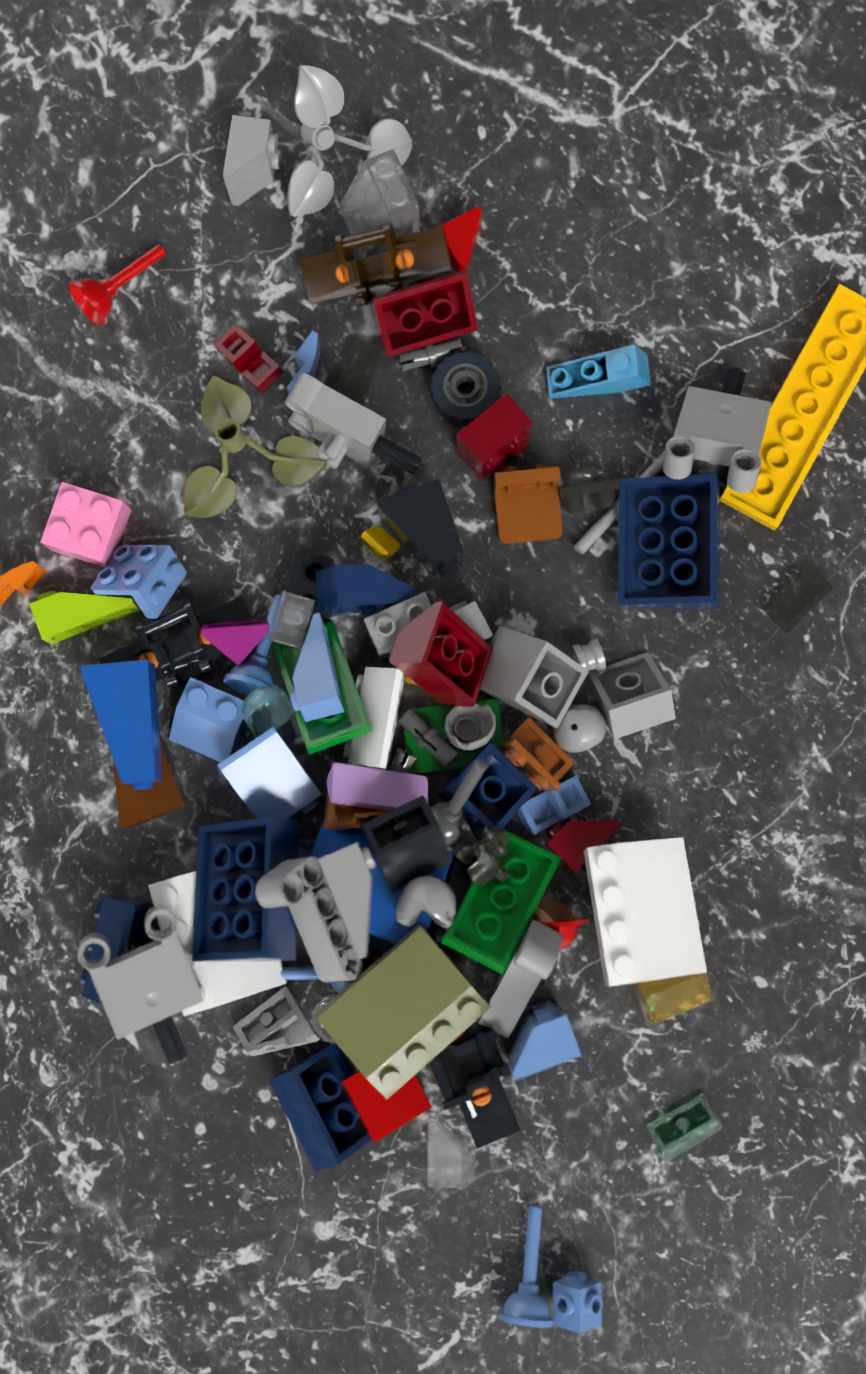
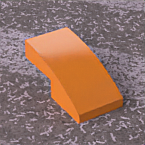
M31 561L1 575L0 607L15 589L27 595L47 571L34 561Z

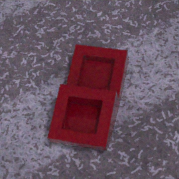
M236 323L213 344L216 350L260 393L283 373L280 365L261 350L256 341Z

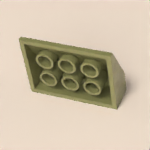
M418 924L314 1016L365 1078L388 1099L491 1007L474 984L422 926Z

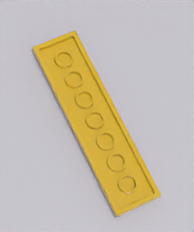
M841 284L835 289L771 405L759 452L761 467L755 488L747 493H738L729 488L727 484L720 496V501L774 531L782 521L866 368L865 297Z

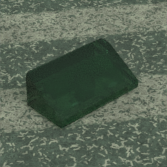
M703 1093L645 1126L665 1162L722 1129L720 1120Z

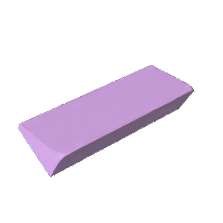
M333 763L327 778L330 803L386 811L396 809L424 795L428 803L427 777L423 775Z

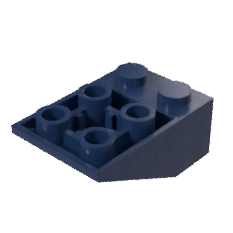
M369 564L333 565L316 572L319 611H329L331 617L359 613V609H361V615L377 614L424 593ZM426 593L429 602H432L433 596Z

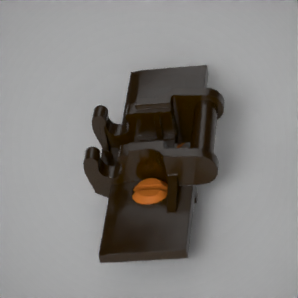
M390 222L384 224L383 228L346 237L344 234L336 235L335 245L337 251L299 260L310 304L358 294V298L355 299L356 306H365L374 297L404 289V283L453 273L444 226L396 237L395 229ZM385 241L387 253L355 260L354 248Z

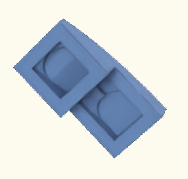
M313 330L294 355L297 367L300 370L287 386L288 394L301 373L315 378L320 358V341L318 333Z
M574 776L561 783V787L557 791H545L526 801L517 811V814L530 837L591 805V802L577 776Z

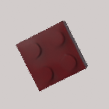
M506 393L457 434L456 454L480 481L487 475L491 478L504 467L502 462L511 455L516 458L528 447L526 442H528L531 436L532 421Z

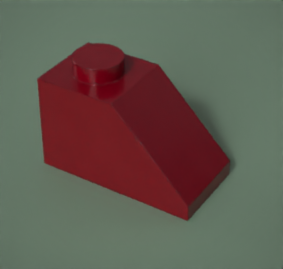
M570 820L564 824L558 821L546 833L549 840L545 845L555 855L561 857V861L572 872H577L585 863L584 850L587 847L602 846L622 825L617 820Z

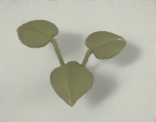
M213 375L204 392L201 418L206 428L215 433L216 438L222 445L219 449L222 459V472L220 473L215 467L204 466L191 473L184 489V513L191 517L207 518L226 511L233 504L237 495V485L233 480L226 478L228 475L227 454L228 452H239L245 445H250L270 460H274L275 462L272 467L273 475L281 484L290 487L301 486L309 482L325 467L327 460L317 455L319 450L317 445L299 436H288L279 440L276 445L277 455L270 453L254 442L250 436H246L240 425L248 420L251 414L252 402L250 397L240 387Z

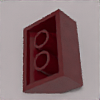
M466 270L372 298L374 319L387 357L478 330Z
M436 602L399 631L389 662L442 705L474 707L493 648L443 602Z

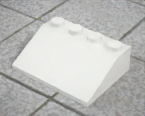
M683 837L587 847L584 850V858L605 986L706 973L705 958Z
M197 871L148 885L154 906H168L175 914L177 935L204 999L203 1002L183 1010L184 1016L287 983V980L281 976L282 961H192ZM163 914L157 915L160 930L168 928L171 921L170 918Z

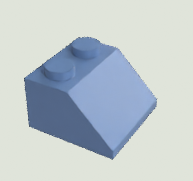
M190 677L176 707L169 740L221 763L235 753L255 707L246 701Z

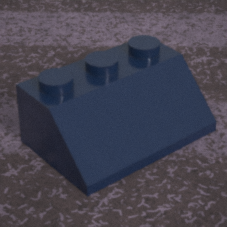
M113 894L105 895L103 901L99 900L95 910V920H98L96 933L104 935L110 942L109 960L140 947L145 927V915L148 912L150 902ZM91 943L87 947V952L91 953L90 959H98L105 952L104 948L98 943ZM84 967L80 978V986L84 987L82 996L102 1004L90 972Z
M335 1041L290 1065L269 1079L315 1172L339 1165L371 1140L341 1083L342 1080L354 1074L342 1049Z

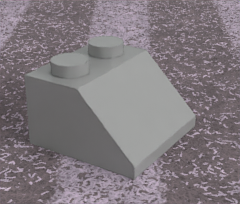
M232 115L223 178L233 206L241 205L273 182L275 169H280L281 150L277 149L278 135L273 133L271 121L268 119Z
M648 652L608 665L605 670L588 672L600 711L614 739L676 719L671 688Z

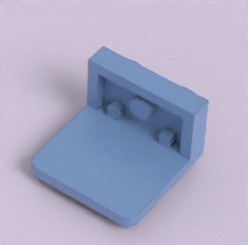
M123 545L114 551L113 557L108 565L99 572L91 589L95 594L131 595L147 618H158L186 576L187 571L170 545Z

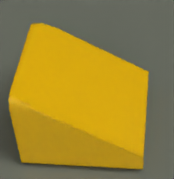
M374 526L361 534L363 544L383 562H387L400 548V544L380 526Z

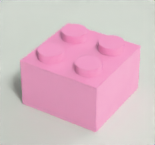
M61 482L40 543L51 551L105 567L113 557L114 551L119 548L132 510L122 500Z

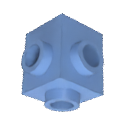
M569 1272L567 1277L553 1282V1325L579 1334L602 1325L603 1301L601 1297V1282L589 1279L588 1275L584 1272Z

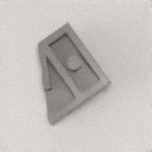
M287 986L233 1026L244 1049L251 1056L309 1044L320 1039L292 990Z

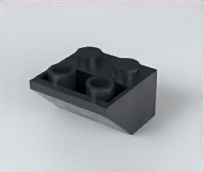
M424 795L361 825V833L391 893L406 886L413 879L426 876L452 863L439 824Z

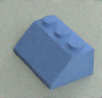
M550 1000L536 1003L531 1006L533 1011L526 1013L507 1054L515 1080L582 1056L567 1014L557 1002L551 1004Z

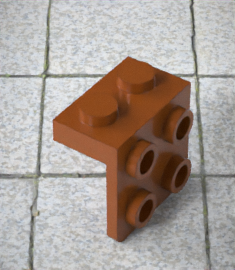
M543 463L534 465L529 470H519L518 467H505L500 469V472L495 473L493 488L499 540L501 543L513 544L559 539L562 536L563 529L558 485L561 480L559 467H551V464Z
M527 717L500 744L505 750L503 755L516 768L518 765L528 773L526 777L539 791L541 789L544 791H557L561 787L558 780L575 763L530 717Z

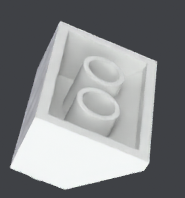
M365 667L364 675L358 674L356 688L360 694V699L372 732L346 741L343 757L349 758V764L388 770L405 679L404 673L399 669Z

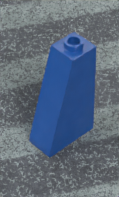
M149 660L81 666L84 682L121 782L132 784L133 790L152 789L153 782H163L155 664Z

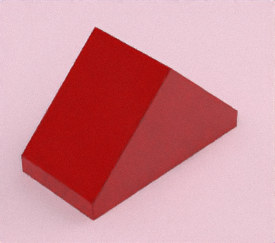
M475 207L442 225L444 226L451 265L456 273L463 270L467 272L481 225L482 208Z

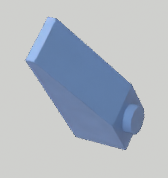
M320 613L313 614L293 675L295 691L290 692L294 711H301L305 722L344 712L328 634Z

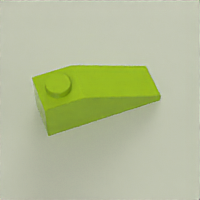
M56 591L43 593L37 597V601L29 604L42 640L50 644L141 610L132 598L66 592L56 593Z

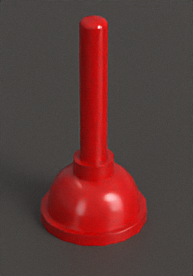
M158 244L108 280L104 278L99 282L92 278H84L79 281L73 279L68 284L69 291L82 312L95 325L101 326L106 322L105 318L112 309L111 298L116 295V290L165 256L166 251L163 246Z

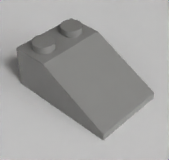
M357 842L318 859L358 958L361 959L368 954L373 888L371 869L375 868L376 864L369 848L365 847L362 849L361 845Z

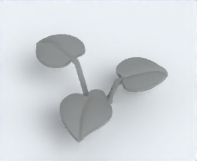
M309 65L299 66L294 107L297 118L303 123L301 137L306 143L311 145L309 151L313 153L317 165L311 160H303L296 166L291 175L287 203L289 214L295 217L318 212L330 202L334 192V179L329 172L322 170L324 162L318 151L330 148L334 141L369 151L367 165L371 170L380 174L391 173L400 168L407 160L412 149V139L404 125L390 118L382 119L373 126L369 134L370 144H364L334 133L333 129L329 126L330 117L339 114L344 106L343 88L333 75L325 70Z

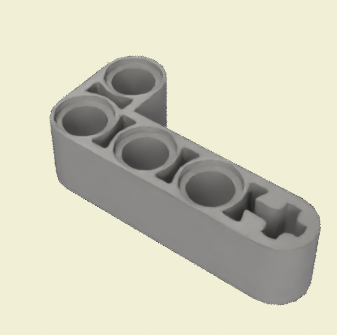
M305 857L286 860L264 875L256 886L258 902L264 908L289 907L319 979L326 983L356 980L361 973L362 962L358 958L318 859L316 857Z
M531 919L504 974L500 975L487 999V1003L491 1008L478 1019L477 1023L489 1029L493 1028L496 1033L506 1038L510 1036L541 979L546 980L550 975L559 954L563 934Z

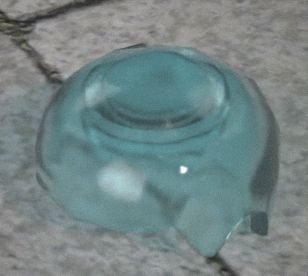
M273 684L263 685L252 690L244 699L241 710L245 723L257 735L265 733L272 727L278 729L288 721L294 712L293 705L285 690Z

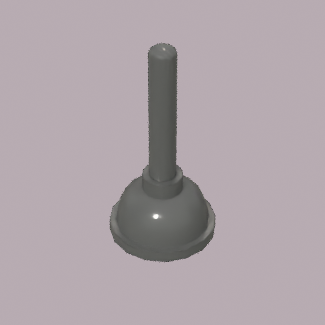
M477 759L474 761L451 801L439 802L429 806L439 824L448 851L460 848L467 838L466 819L462 807L487 768L484 760Z

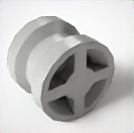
M598 639L590 640L584 646L579 644L571 646L573 660L588 671L606 669L605 657Z

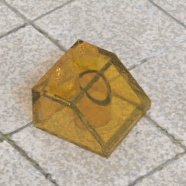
M707 973L634 983L652 1026L713 1000Z

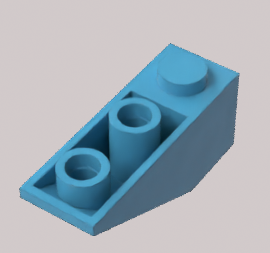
M636 344L546 367L550 398L620 393L651 385L648 355Z

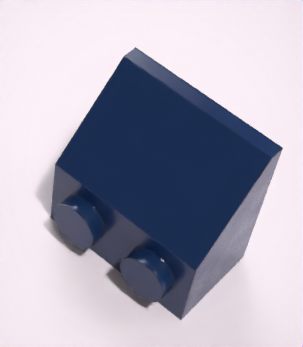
M491 742L464 765L437 794L444 802L451 801L474 761L477 759L484 760L487 768L462 807L466 823L483 840L497 836L537 789Z

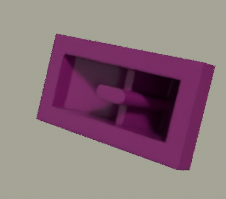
M268 620L203 624L202 636L237 665L246 658L269 631Z

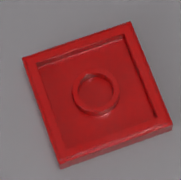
M360 1071L341 1081L374 1143L432 1108L416 1075L388 1099Z

